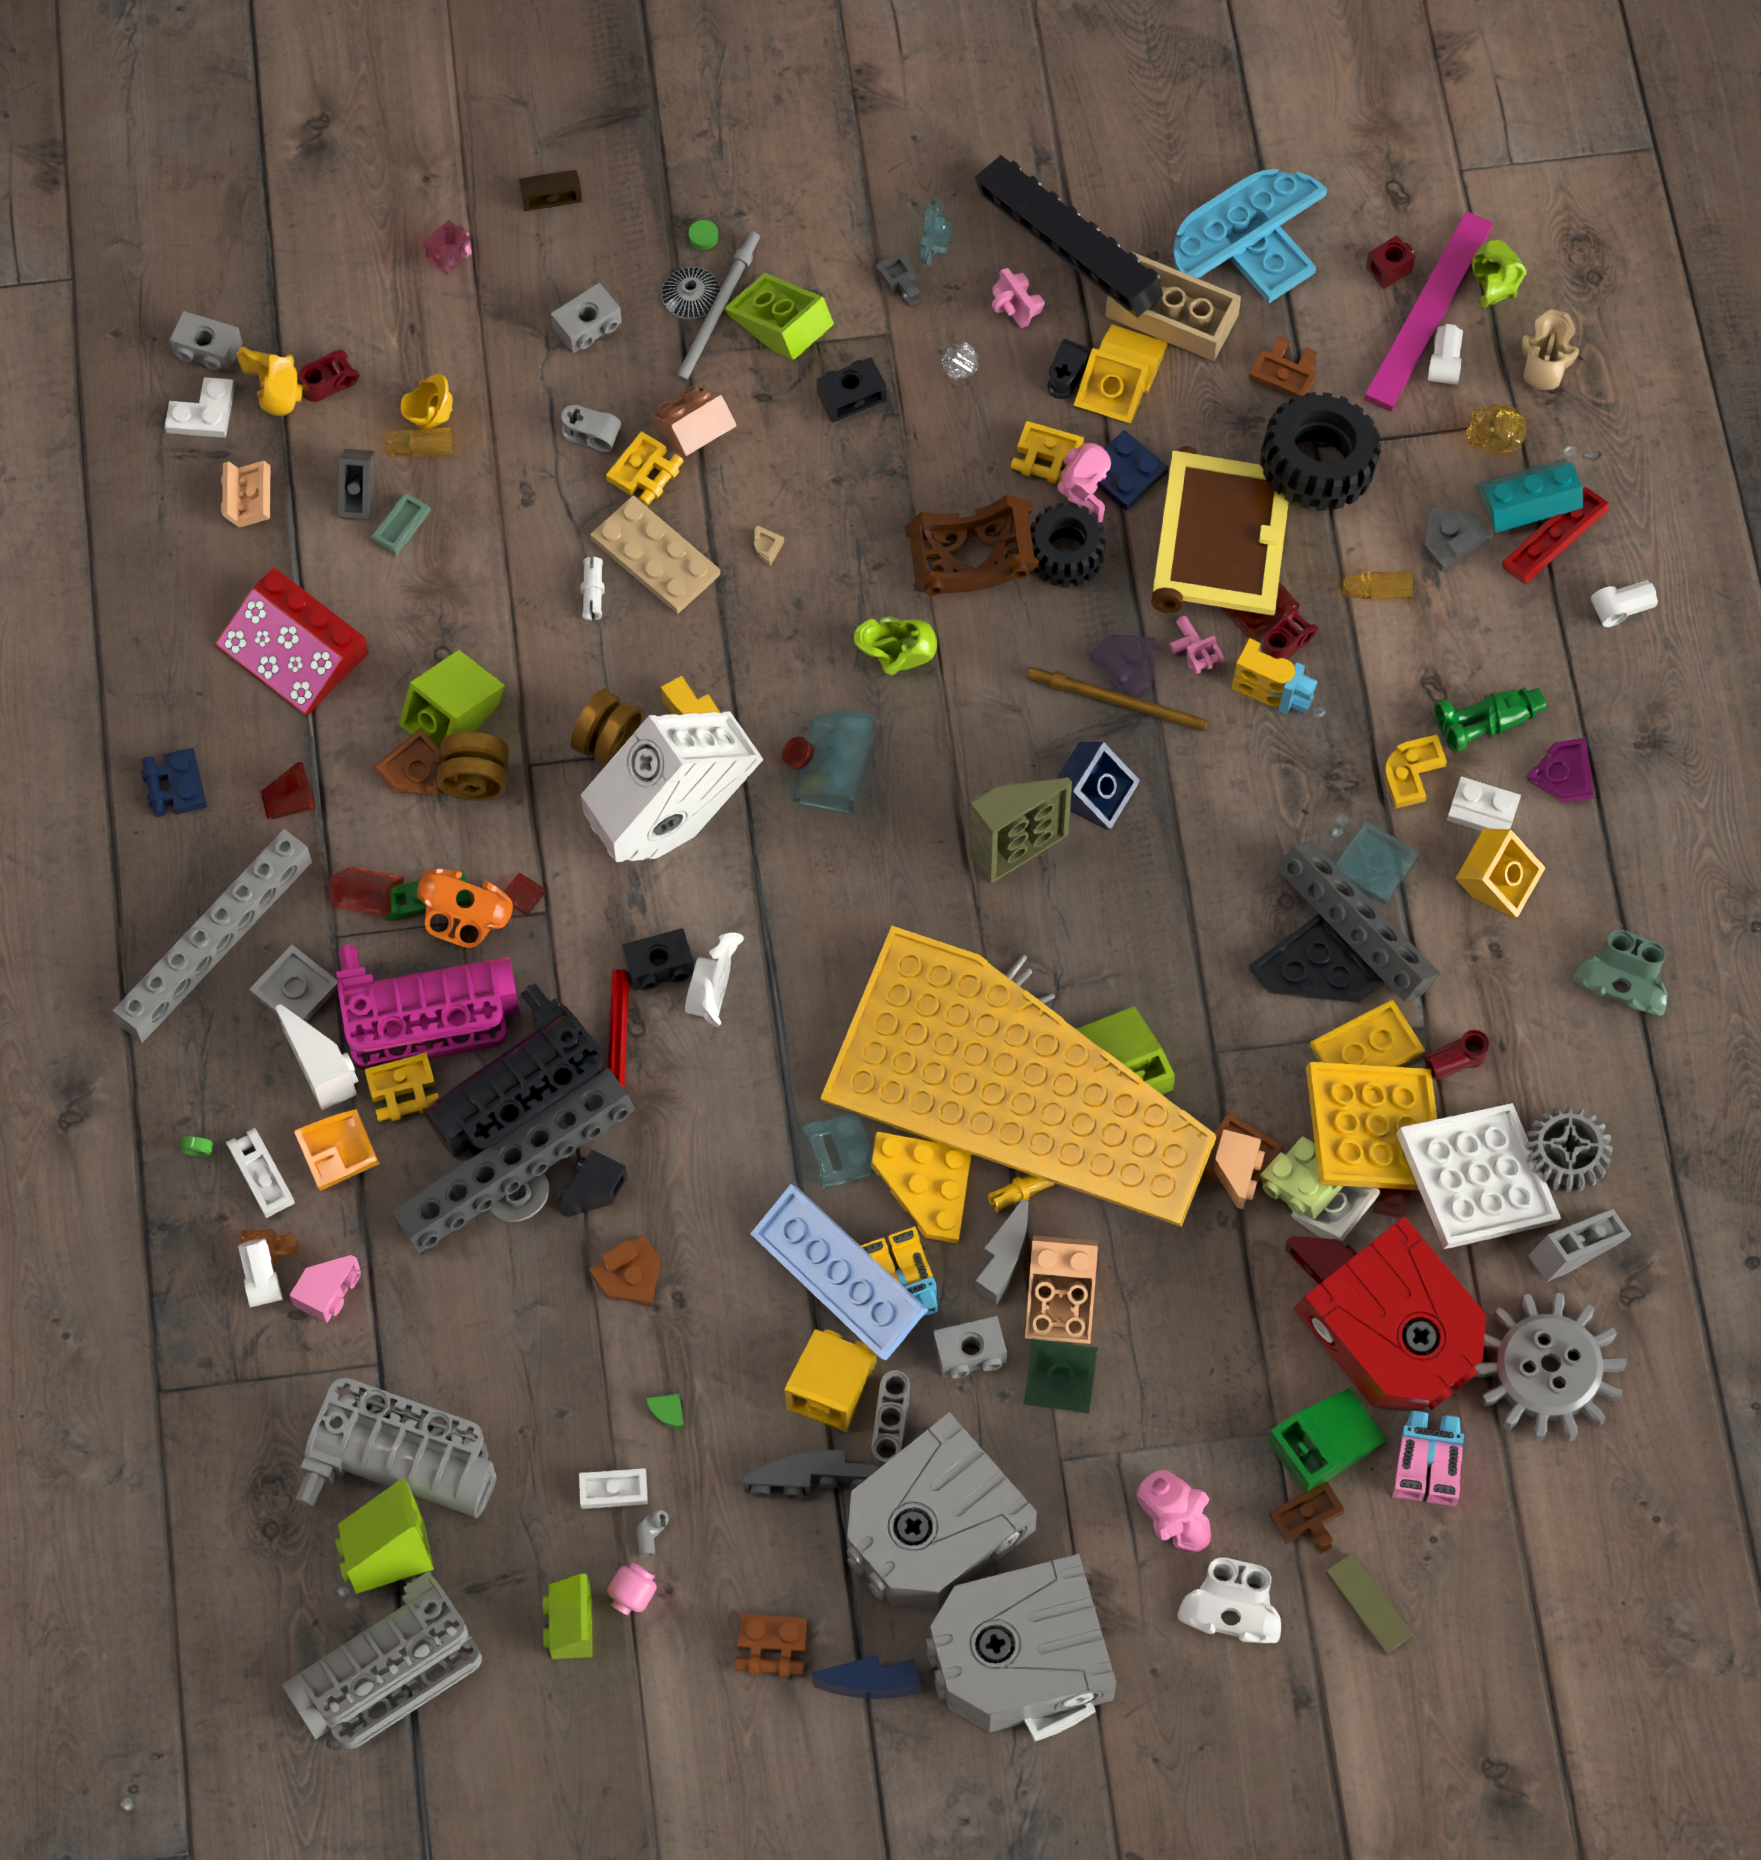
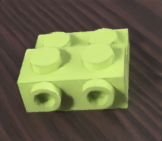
M1303 1136L1286 1155L1280 1152L1260 1174L1263 1184L1262 1188L1267 1195L1273 1199L1280 1198L1288 1203V1206L1296 1214L1301 1216L1305 1214L1312 1220L1316 1219L1344 1187L1320 1185L1315 1144Z

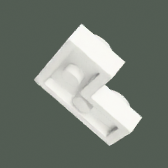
M204 377L199 403L169 401L165 422L166 433L226 438L235 389L234 380Z

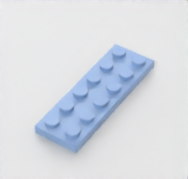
M790 1184L751 1232V1235L881 1359L887 1360L928 1310L795 1185Z

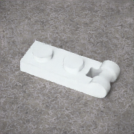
M253 1128L246 1132V1136L238 1140L233 1138L227 1141L226 1144L265 1217L268 1218L295 1204V1201L256 1128ZM254 1147L256 1151L244 1156L243 1151Z

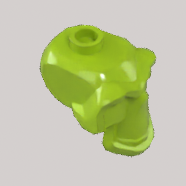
M1488 240L1473 255V274L1482 285L1485 294L1480 297L1477 304L1478 307L1487 308L1488 305H1494L1501 300L1517 297V289L1527 273L1524 265L1521 263V259L1501 240Z
M888 616L883 617L879 624L875 619H869L857 627L854 633V642L857 648L871 657H877L882 664L883 671L891 676L900 670H908L929 662L937 649V638L933 628L929 623L917 619L901 621Z

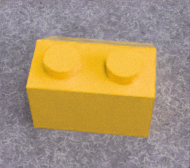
M1484 828L1455 879L1474 899L1512 918H1518L1545 867L1511 829Z

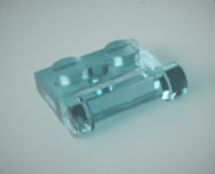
M852 1112L823 1122H811L803 1127L806 1139H810L821 1172L819 1179L823 1188L833 1187L875 1174L871 1167L872 1151L859 1114ZM831 1134L842 1170H833L822 1137L823 1135Z

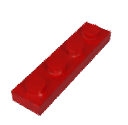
M1585 486L1582 489L1583 508L1551 517L1502 561L1503 569L1526 585L1609 510V502Z

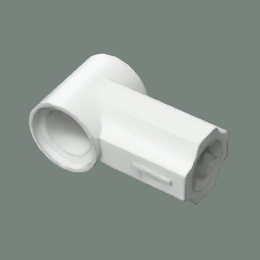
M1445 324L1437 328L1434 354L1431 355L1428 381L1458 385L1462 358L1459 357L1463 330L1459 329L1456 325Z
M1648 580L1620 589H1616L1614 586L1605 587L1595 592L1591 597L1593 606L1604 627L1615 626L1623 622L1629 615L1654 608L1658 603L1656 590Z
M266 1238L254 1239L239 1244L238 1249L246 1277L244 1285L250 1308L283 1300L277 1272L273 1271Z

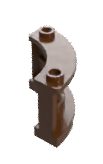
M1005 495L988 506L976 509V515L959 518V513L933 514L920 512L905 525L906 537H910L915 575L914 590L925 592L931 596L941 593L970 592L991 588L1028 576L1030 571L1039 566L1038 559L1034 558L1028 516L1033 511L1031 501ZM1013 523L1015 527V532H1012ZM993 532L995 537L987 536V533ZM977 536L985 545L994 546L988 558L977 568L968 566L952 556L966 546L968 537ZM958 538L957 542L952 545L950 541H947V539ZM923 539L928 540L932 549L925 550ZM1017 542L1018 554H1016L1014 547L1008 544ZM940 558L934 560L931 566L933 570L942 569L944 572L927 571L926 559Z

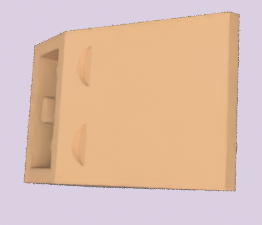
M1033 1235L1025 1338L1090 1344L1098 1241Z

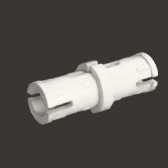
M588 557L583 560L584 582L581 584V593L583 594L582 617L586 620H592L593 612L595 613V620H598L602 617L601 598L605 593V586L602 583L603 560L593 557V564H591V558Z

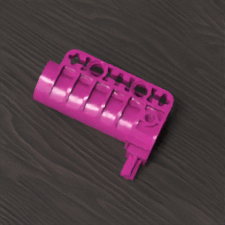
M350 944L343 945L344 948L338 949L341 971H337L336 975L345 1036L350 1046L355 1066L363 1071L367 1068L427 1053L428 1059H434L500 1046L507 1038L505 1016L520 1014L510 956L374 981L372 974L367 975L365 967H360L357 946L350 947ZM492 1027H495L496 1030H501L496 1033L495 1038H490V1035L486 1033ZM479 1031L480 1040L476 1041L475 1032ZM470 1034L466 1043L457 1044L452 1040V1036ZM443 1038L447 1039L449 1046L444 1047ZM430 1040L437 1042L433 1044V1049L427 1050L426 1045H421ZM413 1043H416V1045H421L416 1046L417 1052H413ZM407 1046L406 1051L402 1055L395 1056L389 1052V1048ZM381 1049H383L386 1058H381L380 1053H378ZM363 1052L377 1053L370 1055L369 1061H364L362 1057H358Z

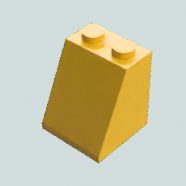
M815 1329L784 1389L786 1410L848 1433L877 1363V1354L864 1342L855 1341L851 1343L843 1340L840 1334L832 1330L825 1329L822 1332Z

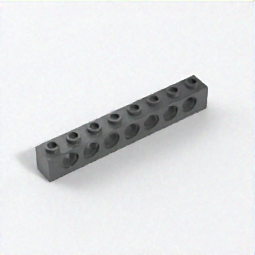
M607 1068L495 1146L486 1148L391 1212L416 1251L421 1253L425 1249L435 1246L440 1239L452 1231L462 1228L466 1222L481 1212L489 1210L496 1202L504 1198L505 1195L515 1193L523 1183L528 1182L535 1176L542 1175L553 1164L569 1157L576 1149L588 1141L598 1138L603 1131L615 1123L625 1120L636 1109L628 1093L610 1069Z

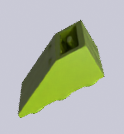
M1135 1006L1076 1029L1102 1050L1107 1051L1140 1076L1143 1081L1160 1094L1173 1091L1175 1074L1162 1047Z

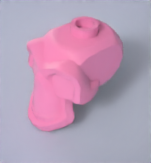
M1084 443L1078 449L1073 447L1066 455L1063 462L1067 465L1061 473V481L1057 486V491L1066 496L1067 501L1076 503L1078 508L1081 509L1082 506L1089 508V514L1095 513L1098 516V522H1102L1105 505L1093 493L1098 487L1097 482L1106 478V473L1111 467V460L1103 447L1095 443Z
M1169 1470L1155 1471L1141 1482L1136 1491L1137 1500L1146 1514L1153 1520L1155 1534L1161 1541L1173 1537L1175 1548L1192 1553L1200 1552L1208 1546L1211 1539L1210 1522L1202 1512L1209 1502V1497L1204 1491L1192 1489L1186 1482Z

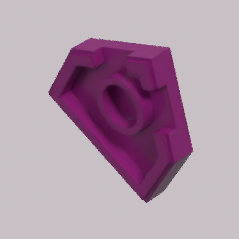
M1580 738L1553 743L1547 750L1545 757L1528 773V781L1561 803L1594 799L1586 739Z

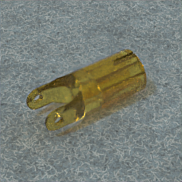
M452 428L390 431L383 436L385 443L391 444L386 448V454L390 457L454 454Z
M1412 571L1369 572L1361 575L1347 576L1343 582L1342 593L1346 597H1360L1369 600L1412 599Z

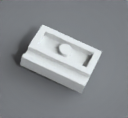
M1461 776L1447 821L1479 831H1483L1484 828L1510 829L1521 795Z

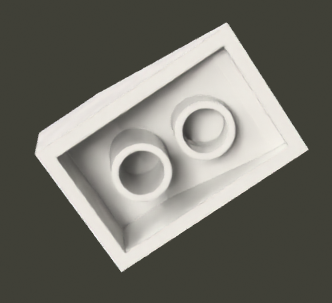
M282 1004L276 1006L275 1008L284 1034L321 1110L323 1111L357 1095L354 1084L359 1081L348 1053L341 1054L336 1043Z

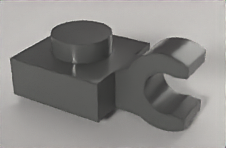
M902 252L876 264V272L890 292L899 289L909 307L920 302L916 295L919 293V289L912 282L917 279L916 271Z

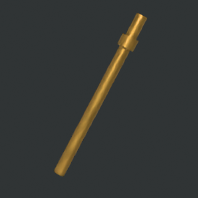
M1031 666L1027 678L1049 684L1050 688L1062 692L1065 689L1204 732L1208 724L1207 719L1068 678L1066 673L1056 670L1052 673Z

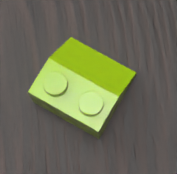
M578 1574L549 1584V1595H543V1615L549 1616V1628H543L544 1649H550L552 1659L593 1657L592 1594L587 1574Z

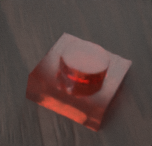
M1378 1188L1380 1195L1375 1200L1373 1213L1402 1219L1406 1215L1411 1190Z

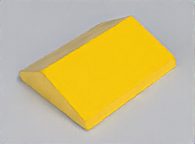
M1112 324L1103 338L1099 350L1150 366L1143 392L1148 394L1167 349L1168 342Z
M1092 348L1074 406L1131 424L1144 392L1150 366Z

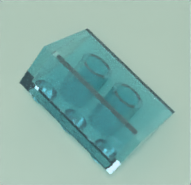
M843 709L814 717L793 802L851 814L855 813L875 733V715Z

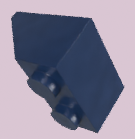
M1079 742L1057 779L1069 778L1072 782L1070 811L1106 830L1112 829L1141 781L1104 742Z

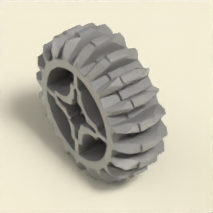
M1569 1106L1566 1108L1565 1114H1562L1561 1110L1556 1107L1553 1109L1552 1116L1545 1112L1541 1116V1121L1535 1120L1532 1124L1533 1130L1527 1133L1529 1142L1525 1144V1148L1533 1150V1152L1527 1156L1526 1161L1529 1163L1530 1161L1537 1160L1538 1163L1535 1164L1532 1172L1535 1173L1541 1170L1543 1174L1541 1179L1546 1183L1549 1180L1553 1181V1190H1557L1561 1184L1565 1185L1564 1189L1567 1193L1571 1192L1573 1185L1581 1192L1585 1188V1183L1591 1187L1594 1186L1597 1181L1596 1177L1603 1178L1606 1173L1604 1168L1610 1167L1611 1159L1609 1156L1613 1153V1147L1608 1144L1611 1141V1135L1602 1134L1606 1128L1605 1123L1594 1124L1597 1118L1595 1114L1591 1115L1588 1119L1585 1118L1584 1108L1580 1109L1578 1114H1573V1109ZM1564 1129L1563 1135L1560 1138L1543 1141L1550 1133ZM1576 1132L1582 1134L1587 1140L1580 1138ZM1567 1139H1568V1146L1571 1147V1148H1572L1571 1151H1573L1570 1160H1569V1152L1565 1151L1566 1148H1564V1146L1566 1145ZM1586 1158H1594L1587 1166L1574 1169L1575 1162L1586 1160ZM1550 1159L1558 1161L1561 1167L1554 1164Z

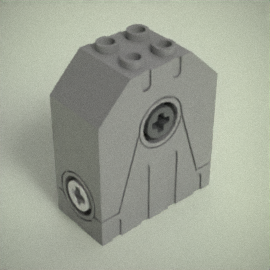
M949 1412L931 1426L929 1431L926 1430L851 1491L847 1532L848 1550L846 1551L850 1558L847 1559V1562L857 1575L860 1576L863 1573L871 1583L868 1586L880 1601L885 1598L891 1606L939 1610L954 1586L974 1581L1011 1551L1013 1547L1017 1546L1035 1531L1037 1511Z
M1079 1554L1053 1560L1052 1563L1049 1561L954 1586L930 1626V1638L925 1639L927 1645L926 1654L930 1668L937 1667V1670L934 1671L936 1678L934 1682L939 1700L945 1699L950 1711L989 1733L1025 1724V1719L1052 1717L1078 1709L1088 1703H1092L1094 1706L1113 1701L1115 1697L1116 1679Z

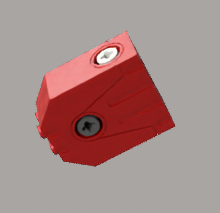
M1405 1216L1305 1295L1293 1310L1309 1330L1312 1329L1311 1332L1373 1407L1411 1412L1422 1411L1428 1406L1432 1411L1454 1393L1450 1389L1451 1386L1457 1391L1478 1373L1475 1366L1483 1360L1486 1314L1427 1242L1421 1239L1422 1236Z

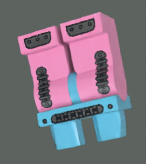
M1411 1411L1407 1425H1404L1401 1434L1392 1497L1422 1501L1425 1494L1428 1467L1430 1471L1426 1502L1456 1506L1460 1494V1472L1464 1434L1460 1433V1418L1447 1415L1442 1416L1440 1430L1427 1429L1429 1414Z

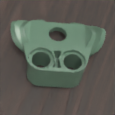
M1625 930L1612 931L1607 937L1603 950L1596 957L1592 956L1582 961L1571 977L1572 982L1589 990L1591 993L1626 1004L1628 1008L1662 1016L1667 1007V991L1663 982H1660L1661 968L1666 957L1665 949L1654 941ZM1615 981H1622L1629 986L1630 990L1626 993L1616 991L1612 984Z

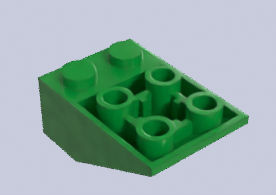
M1350 1388L1297 1412L1271 1429L1268 1443L1304 1493L1331 1480L1388 1442Z

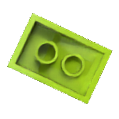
M763 273L724 307L727 315L769 349L791 360L800 356L804 350L834 325L823 296L767 273Z

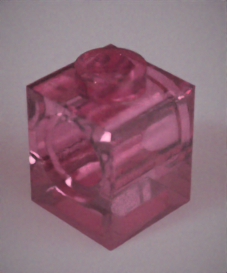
M448 220L423 241L426 258L447 275L472 254L469 233L462 226L457 227ZM453 244L451 247H445L446 245Z

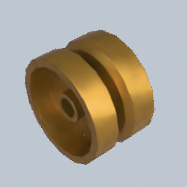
M606 689L597 691L590 698L575 724L571 737V748L586 756L594 753L595 761L606 766L643 723L644 710L628 701L620 704V697Z
M480 732L453 733L442 740L440 747V761L442 764L438 768L437 784L440 790L452 797L471 801L491 800L503 795L506 791L507 783L505 768L508 766L509 761L508 744L500 738Z

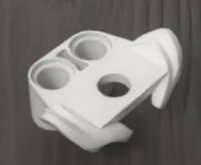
M726 933L719 936V945L709 951L713 959L698 957L687 994L685 1013L704 1017L714 1027H719L721 1024L718 1016L729 979L731 955L744 940L743 936L739 933Z
M1224 1557L1214 1559L1208 1567L1207 1577L1201 1588L1186 1595L1178 1611L1179 1621L1207 1634L1219 1632L1236 1636L1242 1642L1277 1643L1281 1634L1279 1614L1273 1606H1270V1572L1260 1565ZM1221 1576L1226 1578L1227 1581H1220L1215 1577ZM1249 1584H1256L1261 1588L1254 1589ZM1226 1611L1236 1612L1240 1617V1622L1236 1625H1227L1222 1621L1221 1615Z

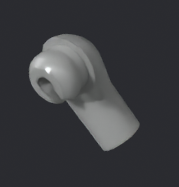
M661 1509L653 1510L638 1524L636 1532L639 1557L649 1558L656 1555L654 1538L669 1522V1516L666 1511Z

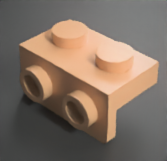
M264 460L237 468L229 461L223 463V475L221 476L223 486L221 511L223 516L239 528L270 519V465Z

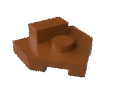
M419 728L373 767V770L395 793L438 796L437 777L438 768L441 763L440 749Z
M641 1235L632 1242L630 1239H627L602 1255V1261L591 1267L589 1273L607 1299L619 1301L622 1299L639 1302L641 1305L653 1306L662 1262L646 1237Z

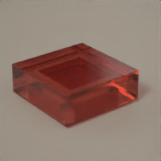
M520 872L504 891L512 900L513 908L525 916L529 915L546 893L544 887Z

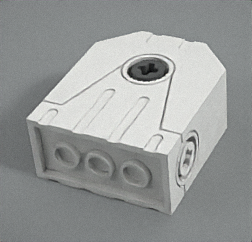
M730 711L723 713L650 715L581 794L583 813L590 822L592 830L598 834L606 846L607 852L616 862L644 860L645 858L657 859L694 838L747 779V776L763 761V758Z

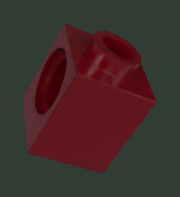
M1396 235L1368 252L1366 269L1385 289L1412 272L1415 253L1408 243H1404ZM1389 259H1394L1397 262H1391Z

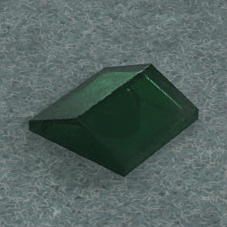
M1032 1338L1024 1404L1089 1413L1098 1347Z

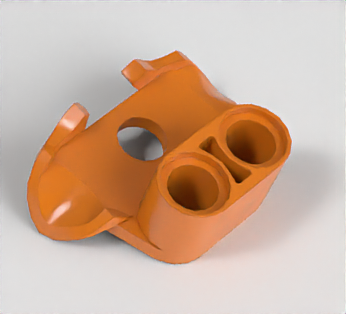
M432 869L426 871L419 881L417 895L419 900L426 905L425 927L429 934L465 948H473L482 942L490 929L503 928L509 922L513 911L512 900L505 892L492 883L484 880L483 888L458 880L462 876V872L458 870ZM461 890L471 891L475 898L473 905L469 908L458 906L456 903L458 892ZM436 914L445 915L449 922L447 929L440 933L433 931L430 926V920ZM465 925L475 926L479 933L477 940L473 943L462 941L460 938L462 927Z

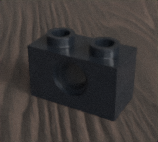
M872 357L865 360H856L848 367L838 371H829L817 379V395L833 423L887 401V386ZM847 386H854V387H856V388H854V389H846L845 387H847Z
M683 928L622 944L623 956L633 990H650L657 987L659 983L667 981L680 982L693 975L694 963ZM658 958H662L667 961L665 964L661 966H656L652 964V962Z

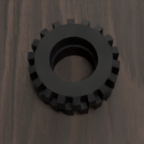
M1057 503V508L1055 509L1049 506L1045 508V514L1039 513L1035 517V522H1032L1030 526L1034 558L1038 559L1039 566L1033 571L1035 573L1040 571L1039 578L1043 581L1050 579V584L1057 586L1058 583H1063V587H1070V583H1075L1076 586L1083 584V579L1090 581L1094 576V572H1099L1101 563L1104 560V526L1102 522H1098V516L1095 513L1089 514V508L1082 506L1081 509L1076 508V503H1070V506H1064V503ZM1060 538H1072L1080 542L1082 547L1074 552H1061L1053 548L1051 543Z

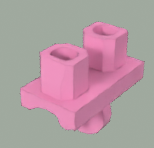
M1009 268L1003 269L999 273V281L992 288V294L995 296V299L991 306L997 313L1006 311L1009 316L1011 315L1020 328L1027 327L1032 317L1041 313L1045 302L1039 294L1029 296L1026 293L1029 283L1023 272L1012 274Z

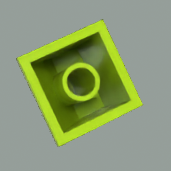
M458 650L410 682L399 726L411 735L421 728L440 749L441 742L446 736L453 733L474 732L499 707L505 685L478 665L473 659Z
M406 1478L397 1481L338 1524L340 1538L335 1539L340 1558L345 1560V1562L340 1563L341 1573L345 1583L351 1581L356 1594L434 1570L425 1523Z

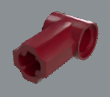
M1473 1029L1464 1033L1461 1039L1425 1054L1424 1061L1427 1069H1431L1432 1078L1437 1082L1463 1069L1481 1066L1487 1056L1489 1039L1482 1031ZM1475 1045L1481 1051L1472 1053L1467 1050L1466 1046Z

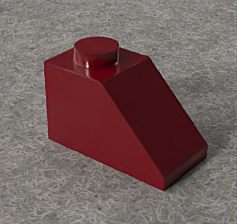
M1292 1236L1287 1240L1285 1251L1318 1285L1357 1255V1252L1351 1246H1344L1339 1239Z

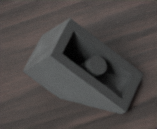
M345 449L339 457L338 517L369 519L375 482V451Z

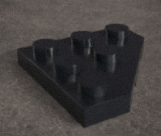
M1320 914L1316 915L1249 965V971L1269 993L1360 1003L1384 984V981Z

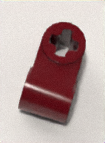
M335 350L327 356L302 367L299 378L302 385V394L306 400L311 402L321 401L336 392L350 388L358 381L360 375L356 369L351 368L347 361L348 356L344 350ZM318 381V383L310 384V382Z
M1293 607L1266 632L1262 653L1275 659L1284 658L1288 660L1300 648L1312 640L1317 633L1318 627L1315 624L1310 625L1298 614L1299 610ZM1271 645H1279L1282 648L1277 649L1272 647Z

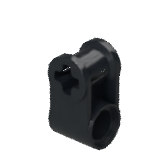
M1063 339L1049 368L1047 388L1051 396L1064 399L1073 393L1078 381L1085 372L1092 349L1068 339Z

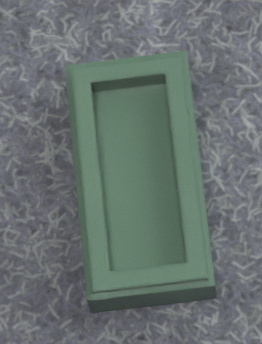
M404 492L371 535V542L397 556L431 512L430 506Z

